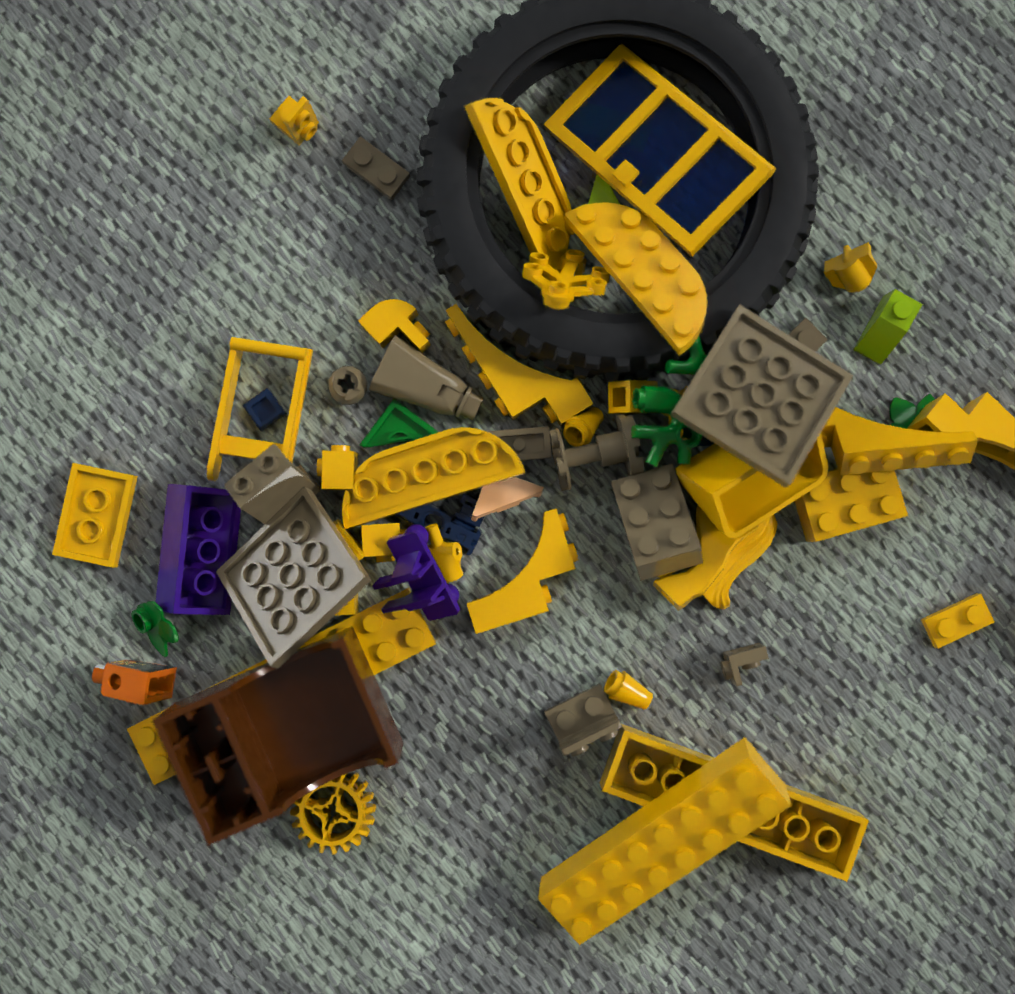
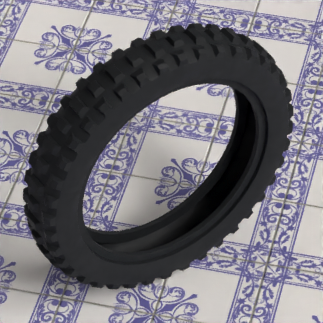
M525 0L521 2L520 11L514 15L503 13L495 19L494 29L491 32L483 31L473 40L471 52L468 55L459 56L453 64L454 75L452 78L443 79L438 88L440 102L437 107L430 108L427 116L429 133L421 136L419 152L424 157L423 166L417 168V184L423 187V195L418 197L417 201L420 217L426 218L428 224L423 230L426 244L432 246L435 257L433 262L439 275H445L448 282L451 283L448 290L454 299L459 300L464 308L469 307L467 315L475 324L480 323L485 329L489 328L491 330L490 337L508 348L514 346L516 348V356L524 360L530 359L534 362L541 360L544 362L545 369L554 372L564 373L567 370L573 371V378L585 380L586 377L593 378L595 375H603L604 381L613 382L623 380L627 375H632L634 380H647L655 372L661 370L666 375H669L666 373V363L668 360L687 361L690 358L689 348L679 356L643 312L615 314L585 310L569 305L566 309H554L546 306L543 303L544 297L541 295V290L527 279H524L505 257L487 225L482 210L479 187L485 152L464 106L486 98L504 99V102L512 105L522 93L545 76L579 62L605 59L620 44H624L643 61L666 68L696 85L721 110L730 123L735 135L776 168L774 174L748 200L744 227L730 260L721 272L705 285L707 309L704 325L699 337L706 356L739 305L759 316L765 308L771 309L780 298L779 292L793 279L798 270L795 265L806 250L807 238L812 228L811 225L815 221L817 211L815 207L816 193L818 192L817 178L819 177V165L815 163L818 159L814 133L810 132L811 129L807 119L809 113L806 104H798L801 97L796 89L797 85L792 76L784 77L785 72L780 66V57L775 51L767 53L765 51L767 46L760 40L761 36L753 28L745 31L743 26L737 23L738 16L730 10L725 11L723 14L718 12V7L711 4V0ZM745 161L748 177L755 168Z

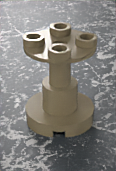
M630 413L616 416V432L595 436L596 443L564 449L558 428L549 430L552 444L551 450L554 463L557 464L559 472L558 479L561 491L572 490L569 473L570 467L600 461L602 467L624 462L629 476L644 472L643 456L636 458V456H639L638 447L641 445L639 439L632 438L631 429L635 422Z

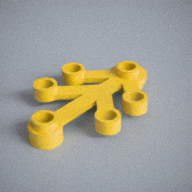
M568 249L566 254L562 256L561 273L549 266V256L540 252L530 253L529 263L524 264L522 272L524 279L532 281L542 289L543 303L554 309L568 308L574 297L604 295L606 284L610 280L609 272L601 266L593 267L591 274L582 275L585 272L587 260L584 258L585 253L576 249ZM542 274L545 275L547 278H549V279L552 280V281H549L548 279H546L545 277H543Z

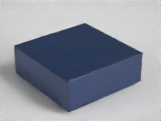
M266 388L242 405L260 431H264L287 414L269 388Z

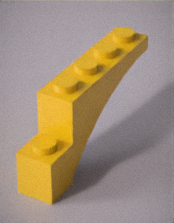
M457 304L446 309L449 318L445 321L446 326L454 338L460 335L465 343V346L461 348L470 364L476 361L482 372L477 375L487 390L493 388L498 399L494 400L503 416L509 414L513 420L542 401H545L546 405L542 408L551 423L557 421L561 427L568 419L585 412L593 406V401L578 378L573 380L559 378L542 373L516 361L489 342L469 322Z
M988 392L970 401L963 409L945 393L928 403L907 428L933 432L974 431L978 440L975 453L997 460L1015 470V418Z
M837 407L834 408L821 431L824 448L831 447L840 475L971 463L978 442L974 431L933 432L905 429L871 421Z

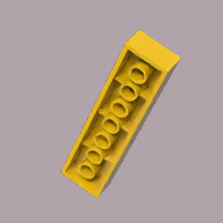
M621 724L622 727L618 729V734L614 740L599 783L603 792L645 806L714 757ZM786 784L791 806L738 841L848 882L869 820L857 810Z
M744 737L541 876L538 900L573 939L581 945L789 808L791 803L786 784Z

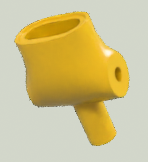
M437 523L426 526L425 528L428 531L431 543L427 546L446 582L449 583L460 579L464 575L461 568V545L458 542H443Z

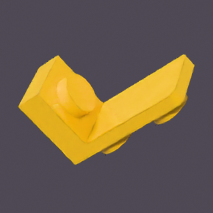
M288 96L269 118L273 125L299 146L304 140L308 141L315 135L318 129L317 124L319 123L309 100L304 96L298 102Z

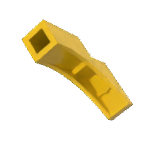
M556 508L543 513V526L538 545L527 565L513 580L489 595L466 603L476 634L549 611L547 604L552 602L547 584L541 586L539 580L576 569L574 562L579 561L574 543L568 544L564 532L569 531L564 513L558 514Z

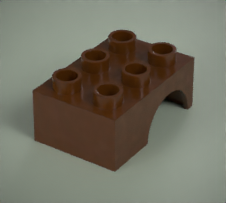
M353 626L298 649L279 668L271 667L268 663L175 702L152 720L208 846L285 813L301 797L342 775L372 765H384L387 769L398 764L404 744Z

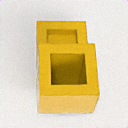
M398 299L381 301L358 320L360 325L382 348L400 332L421 353L431 346L427 339L430 333L419 321H416L414 324L412 323L419 315L416 308L405 301Z

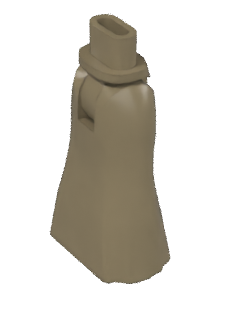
M396 335L391 340L369 388L372 392L411 403L438 414H455L457 418L462 415L470 420H474L484 399L472 393V388L469 387L467 389L468 386L459 377L432 361Z

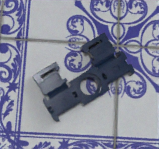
M466 493L460 501L463 503L460 512H455L454 515L430 504L395 514V516L412 524L422 525L423 527H426L425 518L427 515L437 514L442 520V526L439 529L442 539L458 542L461 547L468 550L466 555H471L482 534L480 528L477 532L474 530L476 526L480 527L485 517L478 518L476 522L471 520L475 507L465 502L468 501L476 505L478 499Z

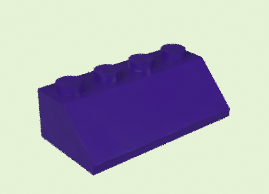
M168 484L155 600L163 609V612L171 614L230 615L232 599L216 571L237 552L241 509L227 489Z

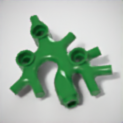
M699 336L689 347L690 358L687 361L668 360L666 363V373L696 374L706 358ZM641 386L640 389L634 390L632 402L633 407L639 409L640 412L667 413L670 415L682 396L666 387ZM672 416L671 423L665 427L633 425L631 429L632 438L652 440L653 446L645 462L654 467H658L664 452L671 444L678 447L677 463L690 464L691 449L697 446L702 439L701 434Z

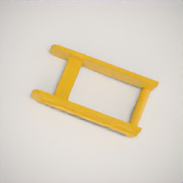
M231 337L228 361L207 463V479L209 481H216L218 479L223 455L255 459L273 444L277 445L286 458L293 463L313 349ZM243 351L298 360L283 444L227 435Z

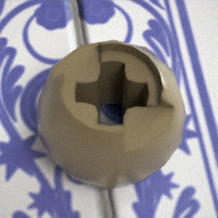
M342 366L332 372L328 380V390L336 402L343 405H352L358 403L364 397L367 391V380L360 369L354 366ZM349 377L351 382L355 384L354 389H348L347 393H345V389L340 384L341 382H347Z

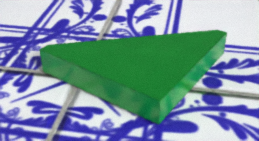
M393 399L359 445L363 448L409 442L438 433V431Z

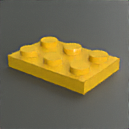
M72 463L52 555L117 568L138 476Z

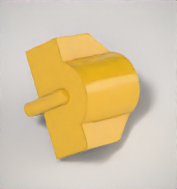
M869 242L852 250L849 245H845L843 247V254L824 263V275L832 286L845 289L851 293H857L867 288L877 269V263L871 254Z

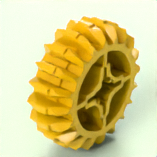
M357 772L352 775L351 779L346 777L347 774L333 779L293 803L297 807L290 810V815L299 818L292 823V828L302 827L303 830L299 833L298 839L301 840L308 836L310 838L307 843L308 848H312L316 842L320 844L318 848L319 853H324L326 847L330 846V852L334 855L337 854L340 845L346 853L350 850L351 843L359 846L362 841L361 836L367 837L370 830L366 825L374 824L375 818L370 814L376 811V805L367 802L374 798V793H363L368 786V782L363 781L360 785L356 784L355 782L359 777ZM335 787L329 798L319 797L318 800L311 798V795L321 788ZM345 791L353 797L358 811H355L354 807L345 802ZM336 799L335 806L337 814L333 817L332 821L330 822L331 809H329V807ZM309 810H312L311 814H315L321 819L322 829L313 822ZM349 821L356 823L345 832L332 833L337 823L347 824Z

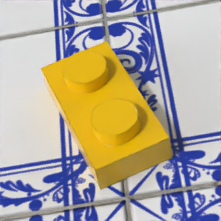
M976 593L921 619L933 647L937 649L995 622L980 593Z

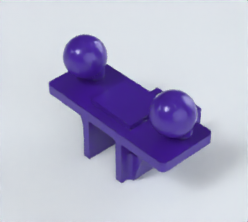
M411 525L405 530L404 534L390 537L387 540V545L397 563L393 574L380 577L372 587L376 590L408 582L412 590L405 597L388 601L381 609L383 613L404 609L412 611L422 608L429 621L457 615L460 611L458 605L459 591L456 586L447 583L427 546L429 540L428 531L422 525Z

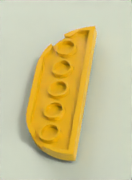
M486 98L465 105L464 108L529 252H540L548 255V265L561 273L562 256L568 250L570 235H574V231L565 222L564 214L572 210L537 125L522 108H515L504 102V99ZM542 274L543 277H545V278L548 279L549 281H552V280H550L549 278H547L545 275Z
M601 202L584 204L565 213L564 218L568 226L678 355L683 354L701 333L707 309L705 286L694 267L648 217L629 206Z
M469 427L444 430L383 450L364 461L354 472L356 474L354 475L353 489L345 490L343 496L342 520L344 529L354 528L525 474L526 471L515 451L496 435Z

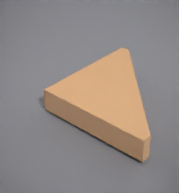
M517 477L484 486L480 492L471 520L476 522L478 518L488 514L507 510L532 497H540L544 487Z

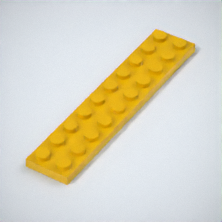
M407 588L313 635L301 648L353 626L372 672L376 675L437 643L420 609L382 612L381 609L388 601L409 595L411 590ZM265 659L219 683H222L226 680H229L233 677H236L240 674H243L249 670H252L268 662ZM163 711L127 728L153 785L176 775L152 721Z

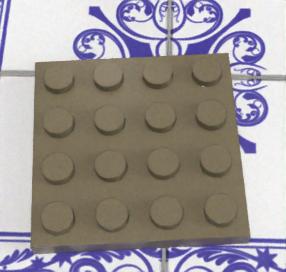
M739 305L670 415L786 488L793 481L854 375L742 305Z
M305 486L216 571L268 664L274 668H279L372 581L312 490Z

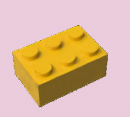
M838 468L828 471L826 478L820 485L794 501L806 542H818L908 516L895 471L840 475Z

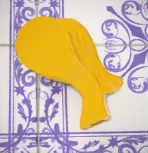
M697 505L695 529L701 546L703 563L692 566L686 572L655 579L653 586L678 611L688 605L693 599L702 595L712 606L723 610L730 606L729 589L733 581L771 545L778 525L775 515L764 520L740 537L729 538L715 527Z

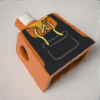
M126 659L108 662L106 665H96L92 672V681L102 684V696L146 705L172 698L177 667Z

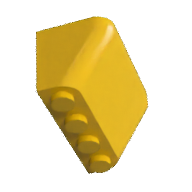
M820 432L793 481L786 488L715 443L692 457L690 464H681L675 470L680 484L715 527L729 538H738L820 485L826 478L829 467Z

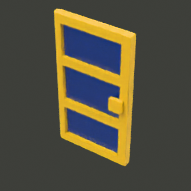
M620 44L543 124L547 132L638 211L648 217L691 257L750 199L776 170L771 163L624 44Z

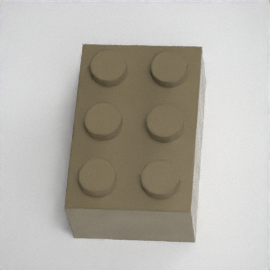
M673 463L611 481L640 581L703 563L701 546Z

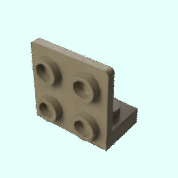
M600 683L544 711L559 741L563 756L571 754L572 757L580 755L589 749L588 744L598 739L601 742L610 740L618 734L617 730L622 727Z

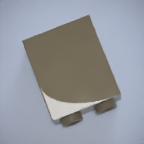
M275 444L267 448L224 485L239 508L263 524H266L304 486L312 490L314 495L321 491V488L301 464L297 467L289 461Z

